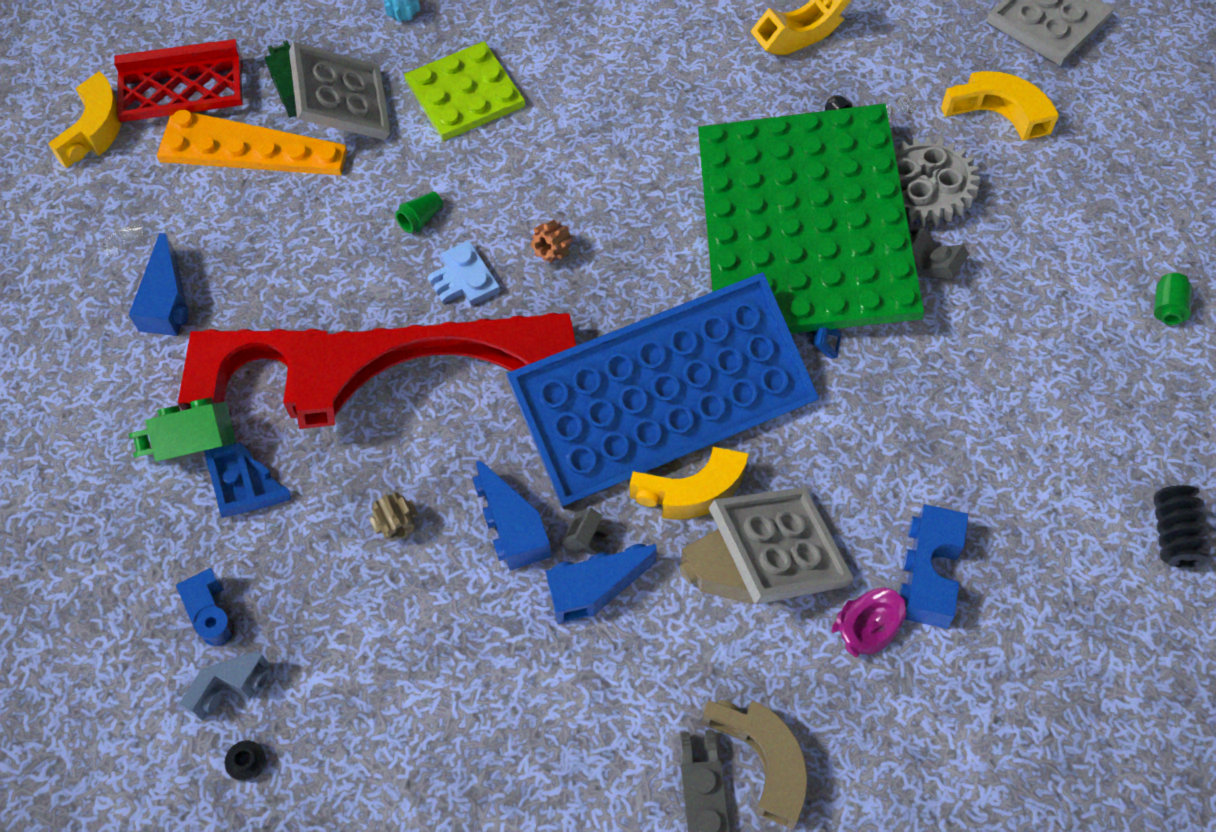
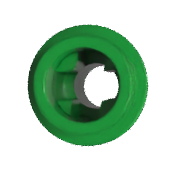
M431 191L428 194L399 205V210L395 212L396 221L407 233L419 232L439 209L443 207V201L436 192Z

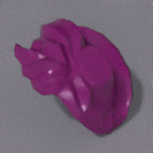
M885 587L873 589L856 600H848L843 609L838 613L837 620L832 625L831 633L841 632V638L845 641L846 651L856 658L860 654L877 653L883 650L901 629L906 617L905 600L895 590Z

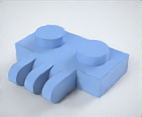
M469 240L441 253V260L445 267L432 272L428 276L430 284L434 285L435 292L440 294L439 298L443 304L464 295L470 306H474L500 293L499 285Z

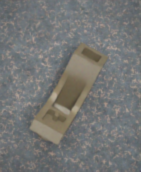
M708 700L701 724L744 741L755 750L762 761L765 772V784L755 814L794 830L803 808L807 789L805 760L794 734L779 716L753 700L750 703L747 714L739 712L740 708L731 702L718 700L716 703Z

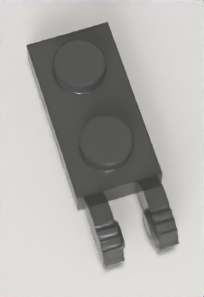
M705 730V735L703 736L708 761L693 763L692 737L689 732L680 733L683 764H681L680 768L687 831L730 832L721 760H718L715 731Z

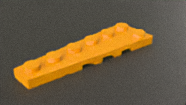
M179 110L169 117L157 158L159 162L342 176L348 151L346 145L198 113H190L187 110Z

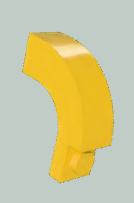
M810 0L801 8L786 13L768 8L750 32L765 51L777 55H788L823 40L843 22L844 18L841 13L852 0Z
M994 71L971 73L968 84L947 88L941 106L945 117L974 110H991L1000 113L1013 123L1022 141L1050 135L1059 117L1051 100L1038 87L1020 77Z

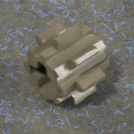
M393 493L390 495L386 494L373 503L374 507L371 509L374 516L370 518V522L376 534L382 533L386 540L395 541L413 533L414 527L417 526L414 518L418 516V512L412 500L406 501L403 495Z

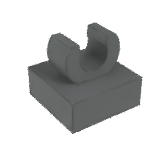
M593 508L575 513L560 545L570 551L583 548L589 554L601 552L602 548L593 542V535L596 534L602 538L609 535L610 532L605 526L598 525L603 515Z

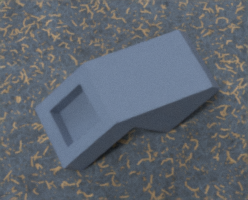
M255 651L203 668L196 676L179 705L190 715L203 721L207 713L214 712L219 706L223 696L221 692L223 687L248 699H251L255 691L262 690L269 679L270 671L268 669L271 665L261 653Z

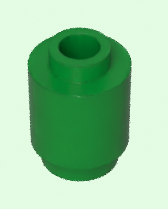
M1169 273L1162 276L1160 282L1156 285L1154 316L1164 324L1177 325L1186 321L1191 315L1192 284L1186 275Z

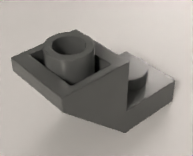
M925 228L909 230L916 271L930 279L954 277L969 256V252L963 244L937 247Z

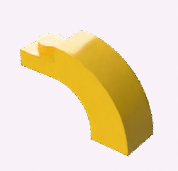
M100 71L75 88L85 106L81 118L48 143L58 161L66 168L74 162L81 161L91 150L100 156L113 143L121 128L122 122H119L117 118V97L109 81Z
M713 447L711 457L706 466L697 474L682 479H671L633 471L630 481V498L635 499L638 504L646 507H654L657 504L663 505L662 518L682 520L703 516L710 513L709 507L715 499L732 497L737 491L746 471L749 454Z

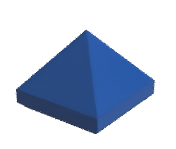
M822 327L815 331L812 345L826 357L835 359L838 357L842 333L839 329ZM828 335L838 336L835 350L826 342Z

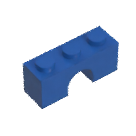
M924 504L918 517H911L908 537L914 538L913 549L906 550L903 561V571L909 572L907 584L901 583L899 595L905 600V620L948 629L955 618L959 582L943 578L937 574L931 560L940 557L952 560L958 559L965 545L968 513Z

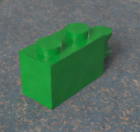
M212 397L190 402L192 409L180 411L179 405L157 410L159 417L145 420L147 429L128 433L129 439L133 438L136 452H133L134 458L154 454L155 462L237 443L227 402L213 403Z

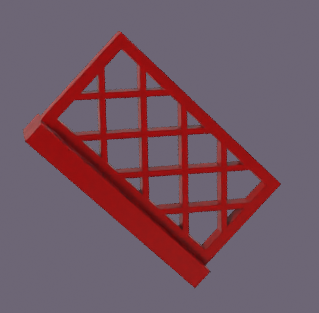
M236 39L114 55V65L118 71L117 118L119 122L170 116L179 110H187L191 113L243 105L241 73L243 58ZM233 69L225 77L218 74L219 71ZM202 74L195 81L187 78L189 75ZM172 78L165 85L157 82L159 79ZM211 78L218 82L210 90L203 87ZM141 82L133 90L127 87V84ZM180 83L188 86L180 94L172 91ZM150 87L158 90L148 99L142 96ZM226 87L234 91V95L220 97L218 95ZM196 91L203 95L196 101L187 100ZM165 96L173 99L167 105L159 106L157 104ZM135 100L142 103L137 109L126 110Z

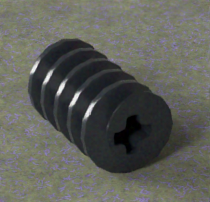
M1176 485L1162 488L1153 497L1154 505L1157 507L1155 509V516L1158 520L1157 532L1160 534L1158 537L1159 546L1162 547L1160 550L1161 560L1177 568L1202 567L1213 562L1212 555L1202 553L1211 547L1210 541L1201 539L1209 533L1208 527L1199 525L1207 519L1205 513L1198 511L1204 508L1205 504L1203 499L1194 497L1200 492L1199 488L1194 486Z

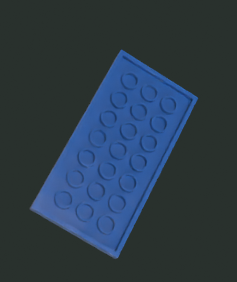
M764 272L506 374V378L561 508L631 479L633 471L640 473L648 472L819 400V396Z

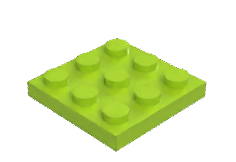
M485 41L404 73L407 85L443 141L525 107L524 98Z

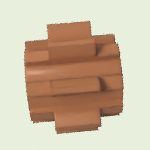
M552 219L533 229L535 234L532 236L534 239L531 240V247H533L536 257L540 256L544 261L552 263L558 258L562 259L570 254L568 249L571 247L570 243L573 242V235H570L567 225L563 226L561 222H556L555 219Z

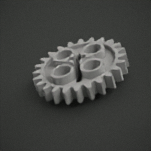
M915 137L913 145L910 146L905 141H901L900 150L894 147L908 225H911L915 219H919L922 227H925L927 220H932L935 226H939V220L942 217L950 223L952 222L953 213L961 217L963 216L964 208L970 209L972 207V201L977 198L979 189V167L973 166L974 157L965 158V148L955 151V142L946 147L943 146V138H940L934 144L930 137L926 138L925 143H920Z

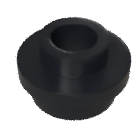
M240 741L227 752L224 762L225 769L237 781L246 782L253 780L260 775L265 767V752L254 741ZM244 754H250L249 763L245 766H239V758Z

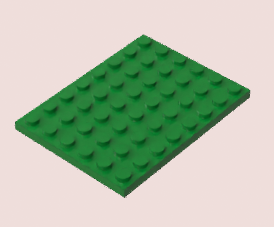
M886 103L698 127L712 292L764 272L790 333L818 331L822 327L838 329L923 320V303Z

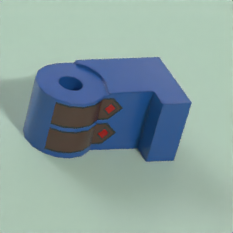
M209 568L176 584L192 625L205 643L218 647L230 641L235 630L234 623L224 610L220 608L215 594L223 591L224 588L213 569Z

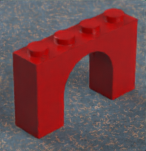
M314 328L305 331H287L284 329H273L272 331H253L250 329H240L238 331H219L215 329L191 331L178 405L183 411L192 409L190 402L212 397L213 403L224 402L227 384L237 369L254 360L272 359L281 362L288 368L283 404L290 418H297L290 337H300L305 334L324 335L328 334V331Z

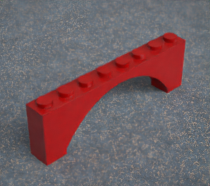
M547 313L529 317L518 315L506 319L490 320L484 318L472 322L456 323L449 321L438 325H410L404 328H375L369 331H340L335 334H305L300 337H290L299 429L334 426L336 415L360 387L384 370L412 359L433 355L467 356L485 360L509 371H514L576 346L570 313Z

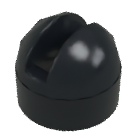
M833 95L827 100L825 111L852 108V103L841 95Z

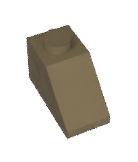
M719 529L682 549V564L679 565V569L689 585L695 583L700 592L754 604Z

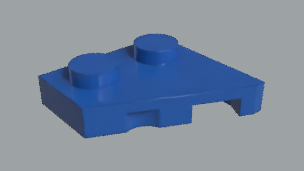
M240 442L204 451L221 518L291 500L289 489L285 485L282 487L270 475V471L261 462L254 460L251 452Z

